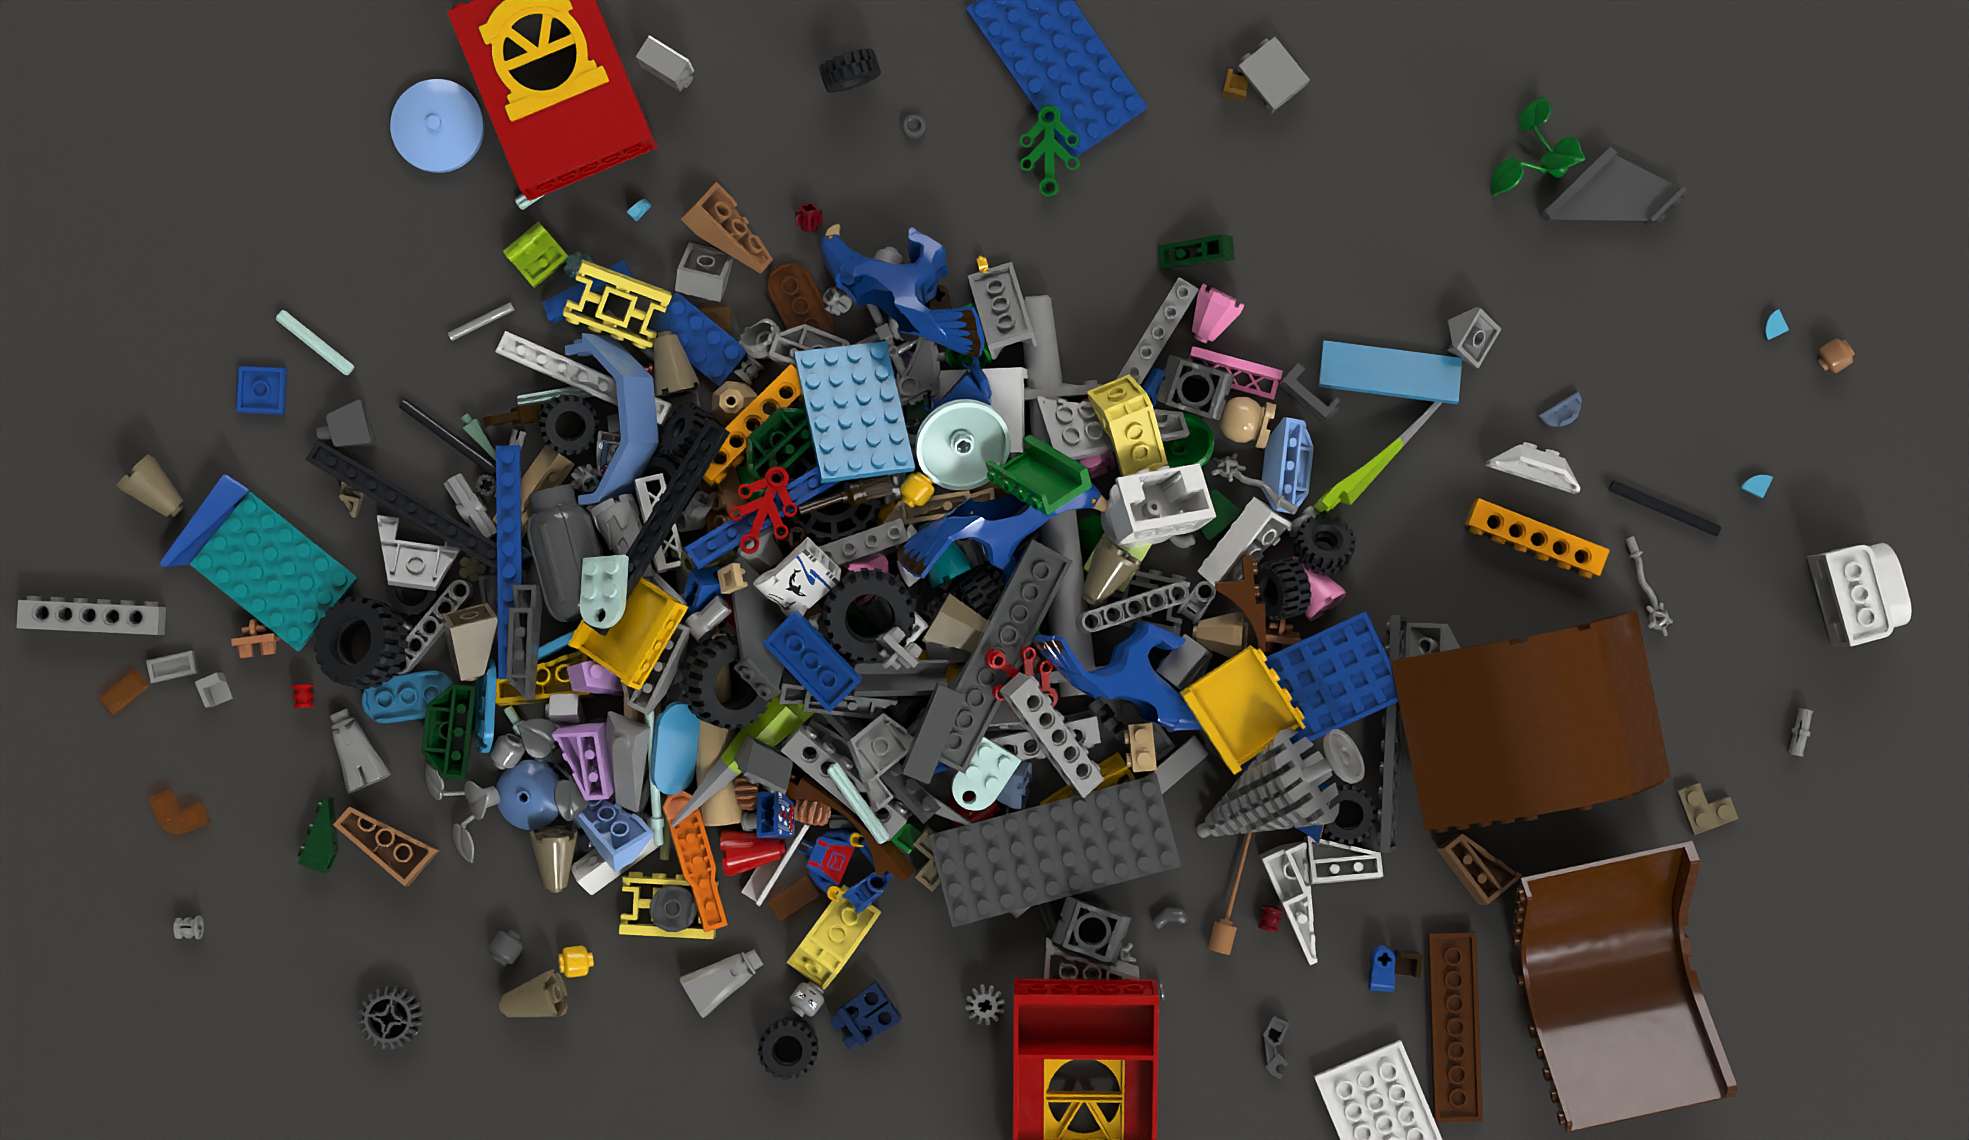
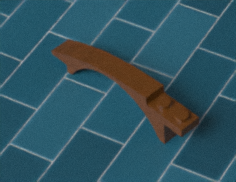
M1251 555L1241 556L1243 579L1215 581V589L1229 597L1243 610L1253 627L1257 648H1260L1265 655V602L1255 601V598L1260 597L1259 585L1254 584V575L1258 574L1257 560H1252Z
M792 768L785 796L790 800L804 799L819 802L832 807L846 816L865 838L873 856L875 874L882 878L885 871H888L906 883L915 870L891 840L879 844L856 813L808 773L801 776L797 770Z

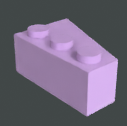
M595 660L567 667L573 691L595 694L603 693L617 697L624 696L621 679Z
M606 722L560 725L552 734L554 740H557L563 751L562 756L565 761H568L573 771L572 775L585 800L609 799L614 793L605 737Z

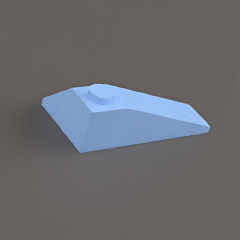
M605 799L589 800L585 809L575 817L601 857L614 872L635 861L653 836L652 830L639 816L634 813L631 815L622 810V806L616 803L612 804Z

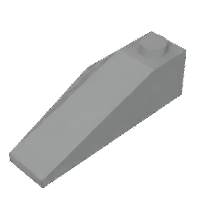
M610 711L607 716L605 737L616 804L637 812L640 805L651 727Z

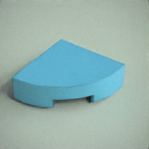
M642 199L633 205L627 213L635 221H638L652 204L646 199Z
M1779 309L1771 313L1766 321L1764 329L1766 341L1789 330Z
M1757 475L1746 480L1740 488L1759 498H1763L1773 477Z

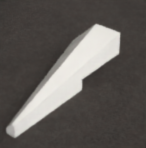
M1305 841L1279 845L1259 856L1308 963L1312 965L1317 963L1313 928L1311 886L1308 872L1309 863L1307 861V844Z

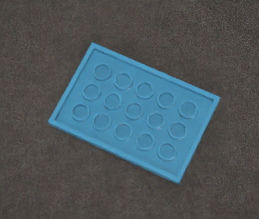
M886 341L794 352L793 357L821 483L914 471V459Z

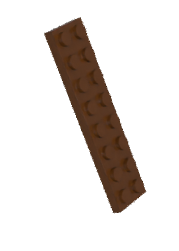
M1476 932L1428 933L1435 1123L1483 1122Z

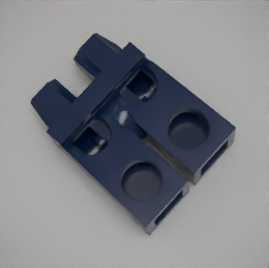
M877 980L842 1005L829 1021L836 1031L845 1025L851 1031L842 1038L843 1043L848 1049L859 1044L863 1046L902 1019L901 1014L892 1001H887L888 996ZM880 1005H882L880 1008H878L877 1010H875L873 1013L870 1014V1012H872L874 1009H876L877 1007H879Z

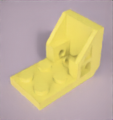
M1130 374L1087 391L1089 401L1104 431L1111 438L1121 477L1135 475L1136 472L1149 469L1150 472L1168 464L1153 405L1148 394Z
M846 885L841 887L845 892L850 889ZM840 892L836 894V899L839 902L831 901L786 962L823 990L836 977L881 914V911L873 905L856 914V909L848 899L842 897L843 893Z

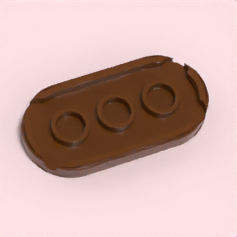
M789 262L774 268L768 279L767 291L786 329L789 330L806 324L834 335V318L829 311L824 309L826 303L823 302V297L809 271L801 265Z

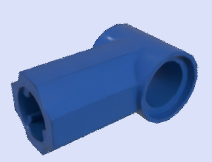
M1155 367L1152 368L1142 386L1148 394L1153 409L1157 403L1155 398L1161 380H1165L1164 371Z

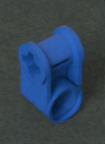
M873 872L860 883L847 890L842 897L848 899L856 909L855 913L859 914L884 893L888 885V879L886 875H883L881 878ZM878 881L881 889H874L870 882Z
M1378 945L1371 952L1368 977L1369 991L1394 992L1395 955L1387 946ZM1385 953L1388 958H1384L1383 962H1381L1378 957Z

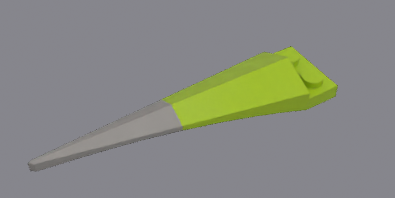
M1434 402L1405 432L1381 453L1326 491L1313 508L1320 514L1324 510L1326 512L1330 511L1339 502L1351 505L1442 402Z
M779 695L774 697L771 702L767 703L766 707L768 709L766 712L758 715L759 719L754 723L748 722V726L739 731L675 818L671 827L680 823L742 773L738 769L734 757L748 734L775 747L794 732L801 723L804 724L814 713L803 712V704H779Z

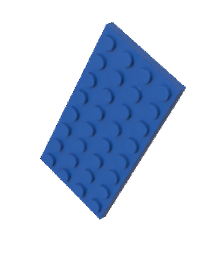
M977 0L966 8L971 19L1038 113L1045 105L1056 106L1061 113L1060 121L1071 132L1077 133L1080 136L1079 145L1071 147L1066 144L1065 138L1054 128V138L1072 156H1080L1147 110L1148 107L1073 0ZM1052 112L1046 115L1048 121H1051L1054 117ZM1070 136L1069 142L1071 144L1076 143V136Z
M1367 611L1266 657L1267 661L1264 662L1268 669L1273 668L1280 678L1277 681L1281 689L1286 688L1292 697V700L1289 701L1292 707H1298L1305 718L1302 722L1306 728L1298 727L1295 729L1298 733L1289 738L1292 744L1304 737L1309 741L1326 735L1332 729H1339L1399 701L1391 661ZM1258 755L1240 766L1242 770L1235 775L1248 770L1247 768L1254 760H1257L1256 757Z

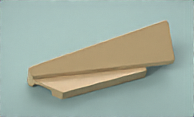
M994 487L973 494L968 490L931 496L923 507L915 504L912 508L904 501H899L883 524L897 519H902L904 525L936 521L969 498L979 502L996 499Z

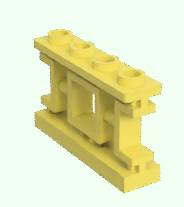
M582 259L575 279L586 284L579 303L567 299L562 312L563 316L566 317L565 320L579 325L580 322L587 324L590 330L601 333L602 330L609 332L612 338L624 341V338L631 340L634 346L646 349V346L652 348L657 333L647 328L654 309L662 312L666 311V307L669 305L672 297L671 292ZM585 274L616 286L606 284L602 296L589 291L593 279L586 277ZM630 291L660 301V303L650 300L646 312L634 308L638 296L630 293ZM609 292L630 300L623 319L602 312ZM586 300L596 303L598 307L595 317L603 319V321L573 311L572 309L582 312ZM630 317L640 319L642 324L639 332L647 335V337L617 327V325L627 328Z
M629 872V876L623 877L622 891L634 892L633 914H621L619 934L714 939L716 937V929L705 933L702 926H689L679 932H666L658 928L656 924L629 923V920H638L639 908H650L652 900L640 899L641 886H631V883L663 884V887L653 888V896L661 888L669 885H690L683 877V874H676V878H666L665 873H652V877L643 876V872ZM715 880L718 889L719 880ZM698 917V924H701L700 917Z

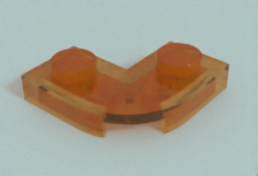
M172 789L148 798L158 824L162 829L171 834L188 833L211 823L203 801L180 809Z

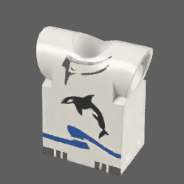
M807 537L776 568L760 575L753 585L768 599L776 602L787 617L795 610L804 615L807 608L809 609L840 582L841 568Z

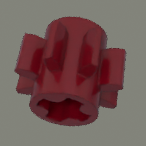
M813 203L802 204L800 210H795L796 226H801V229L805 232L816 231L818 225H823L822 209H818L817 205Z

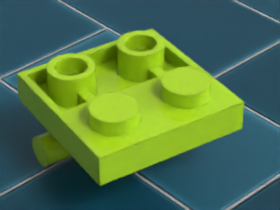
M539 221L503 251L506 257L534 288L570 258Z

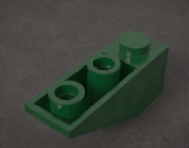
M331 796L324 797V800L321 799L315 811L318 813L315 822L312 821L307 829V835H309L307 842L301 845L298 852L300 857L298 864L323 874L330 872L339 850L337 828L333 825L336 822L334 797Z

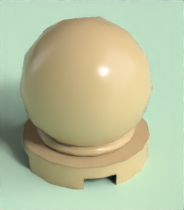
M1236 397L1228 400L1219 420L1220 429L1227 438L1235 442L1246 443L1254 440L1255 447L1264 449L1271 431L1266 429L1267 424L1270 423L1271 419H1274L1276 404L1266 402L1265 407L1261 408L1255 400L1249 397Z

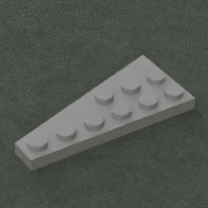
M1036 397L1035 402L1049 446L1073 460L1115 452L1111 438L1104 431L1090 402L1082 401L1081 403L1067 402L1066 399L1048 400L1045 397ZM1154 410L1162 442L1188 437L1189 430L1183 412Z

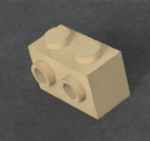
M1152 722L1127 724V730H1124L1125 744H1129L1130 753H1126L1127 767H1131L1132 772L1157 770Z

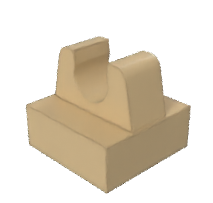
M731 563L717 571L721 594H730L748 586L747 582H743L742 575L745 574V570L740 568V563Z

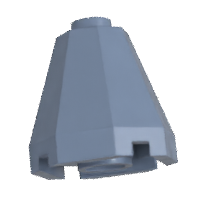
M1020 762L996 798L997 801L1013 809L1024 810L1026 808L1031 789H1028L1029 782L1032 783L1033 778L1032 763Z

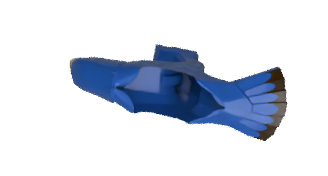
M839 224L833 225L827 230L820 243L823 263L834 279L836 286L843 289L856 305L872 304L880 307L897 322L899 326L898 332L917 335L931 342L941 344L955 352L975 358L980 357L984 349L985 339L979 316L973 306L930 310L924 306L925 303L936 296L938 281L948 274V265L945 264L947 260L946 250L941 244L911 227L908 233V254L911 263L894 264L864 257L853 251L841 239V226Z
M1093 484L1091 488L1048 516L1039 510H1034L1026 502H1021L1013 494L984 502L974 501L969 498L948 514L918 531L907 542L901 544L897 549L896 556L902 567L914 577L924 579L937 559L954 540L963 538L973 539L980 542L987 560L997 567L999 575H1002V580L1007 584L1025 547L1017 552L1015 550L1025 537L1042 526L1052 516L1084 508H1094L1105 514L1108 503L1101 495L1100 490Z
M1134 622L1131 625V632L1127 639L1114 646L1110 663L1105 667L1089 672L1084 669L1075 657L1064 637L1036 635L1031 643L1056 667L1059 673L1073 687L1094 699L1101 696L1110 700L1118 697L1132 701L1140 708L1142 719L1166 727L1167 731L1170 732L1203 729L1182 696L1153 670L1148 659V654L1152 647L1174 650L1183 645L1186 639L1147 622Z

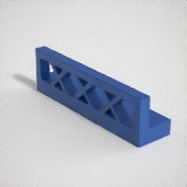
M625 260L607 268L634 278ZM590 277L593 279L589 291L601 296L606 284L616 286ZM581 282L542 303L547 313L546 316L552 324L566 319L562 312L567 299L579 303L586 283ZM586 300L583 309L594 303Z

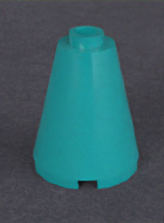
M929 521L919 527L920 530L926 528L933 522ZM953 541L927 573L932 589L955 579L961 573L964 574L973 569L974 566Z

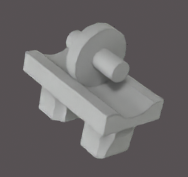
M893 627L887 633L879 635L876 639L885 648L879 653L884 658L881 665L885 669L892 665L898 670L901 664L906 669L910 667L915 668L919 663L916 659L922 649L914 642H910L905 649L898 643L905 636V633L899 627Z

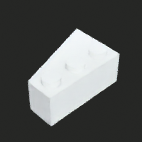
M1307 835L1304 838L1307 844L1310 884L1378 879L1383 877L1381 853L1322 839L1318 845L1310 836Z

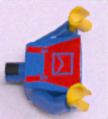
M843 828L826 831L823 835L818 836L816 843L802 839L797 851L810 857L806 865L809 868L810 877L827 894L829 899L839 902L836 899V893L838 891L843 894L845 893L843 889L839 888V885L855 847H864V845L859 843V837H863L861 833H855Z

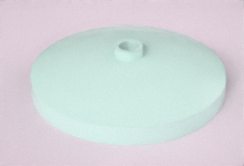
M972 399L954 400L933 410L922 422L915 442L916 456L924 474L935 484L950 490H970L988 483L986 463L992 461L998 466L1003 465L1008 459L1011 447L1009 430L1001 415L991 406Z

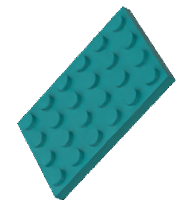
M250 491L190 563L193 568L299 652L314 635L315 630L317 631L320 627L318 623L321 618L326 616L325 612L330 607L334 608V604L342 600L359 579Z

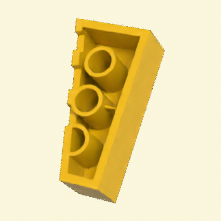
M578 650V652L538 664L534 701L525 700L524 696L507 679L500 680L498 678L496 679L495 703L499 706L549 702L550 695L578 693L580 699L594 698V693L573 691L567 667L591 661V658Z

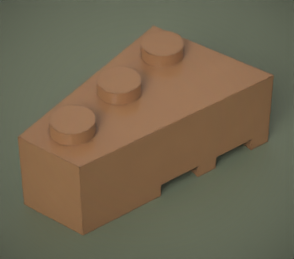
M1454 834L1436 848L1478 905H1488L1523 876L1509 868L1500 859H1496L1486 852L1487 850L1464 834Z

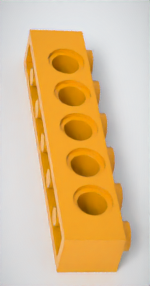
M792 364L725 428L730 431V434L717 455H723L726 458V462L717 464L713 460L703 476V479L710 486L715 482L720 484L728 475L726 471L732 466L736 468L745 459L743 455L747 452L746 437L753 432L748 430L746 425L750 422H755L759 426L770 416L764 413V407L771 406L775 410L779 407L793 408L792 406L798 401L803 402L797 371ZM782 390H788L791 392L792 397L784 399L779 393ZM737 438L742 441L743 445L735 448L731 446L730 441Z
M1480 498L1474 499L1464 525L1469 527V532L1482 536L1485 533L1492 536L1491 540L1504 545L1505 542L1513 544L1514 550L1526 553L1528 550L1535 553L1534 557L1546 562H1548V559L1557 562L1556 566L1565 570H1570V567L1579 570L1578 575L1589 579L1592 576H1600L1610 551L1607 548ZM1490 516L1495 517L1497 520V527L1495 529H1491L1487 524ZM1511 525H1516L1519 529V535L1516 538L1512 537L1509 533ZM1534 533L1538 534L1541 538L1538 546L1533 545L1531 542V536ZM1555 542H1559L1563 548L1559 555L1553 551ZM1578 550L1584 554V561L1582 563H1578L1575 560V553Z

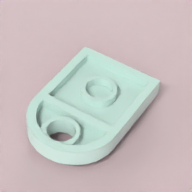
M614 555L583 558L580 612L584 621L589 625L600 629L609 628L615 625L623 616L626 607L628 556ZM605 610V618L600 622L599 614Z
M983 736L965 773L957 770L952 778L951 789L957 803L968 810H982L990 806L1022 761L1021 758ZM966 791H973L975 793V798L972 801H964L962 799Z

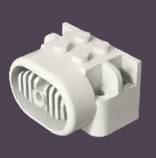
M1200 463L1176 468L1163 466L1153 472L1145 469L1136 472L1135 475L1116 478V484L1110 489V499L1107 501L1108 506L1105 514L1101 511V524L1105 534L1111 541L1126 548L1161 543L1171 536L1186 534L1200 529L1216 517Z
M1888 544L1849 546L1819 555L1807 556L1832 647H1851L1889 636L1893 632L1894 627L1905 625L1910 621L1912 613L1911 601L1897 555Z

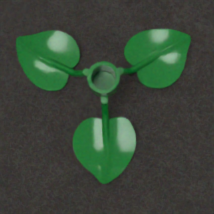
M1541 96L1539 99L1531 102L1522 111L1518 119L1519 128L1523 131H1529L1533 128L1534 133L1548 151L1541 158L1542 166L1525 161L1518 163L1515 157L1506 159L1496 168L1491 179V193L1494 197L1499 193L1512 189L1520 182L1524 173L1523 166L1539 170L1542 173L1548 171L1553 177L1560 178L1567 172L1568 167L1585 160L1580 143L1575 137L1568 136L1561 139L1552 150L1539 132L1538 126L1548 120L1551 112V105L1546 97Z

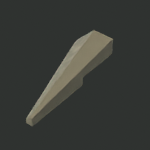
M949 593L922 641L925 643H939L945 648L954 647L965 650V653L971 654L988 620ZM1030 650L1026 652V657L1030 655ZM1037 655L1033 660V668H1036L1037 662L1041 660Z

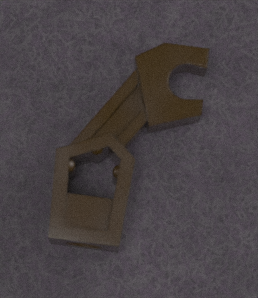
M540 404L518 406L510 409V413L483 417L481 419L482 428L497 427L508 422H512L513 425L537 423V419L539 420L540 417L538 414L541 406Z

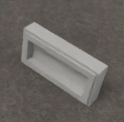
M194 650L146 660L150 683L199 673Z

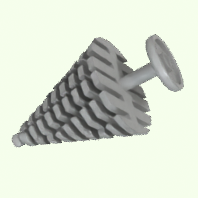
M1293 729L1280 730L1256 757L1257 760H1254L1249 765L1248 770L1240 776L1238 781L1222 797V800L1205 817V822L1197 826L1198 835L1205 838L1211 834L1214 836H1224L1225 834L1234 835L1239 832L1244 834L1275 829H1289L1293 826L1298 828L1323 825L1334 822L1339 813V803L1330 809L1326 803L1339 795L1336 783L1329 785L1324 790H1320L1318 785L1332 776L1331 771H1334L1338 777L1349 784L1361 781L1364 777L1365 767L1357 746L1344 731L1332 729L1327 732L1323 740L1326 758H1323L1321 753L1317 751L1309 757L1302 759L1300 754L1314 744L1306 737L1292 744L1289 738L1297 734L1298 731Z

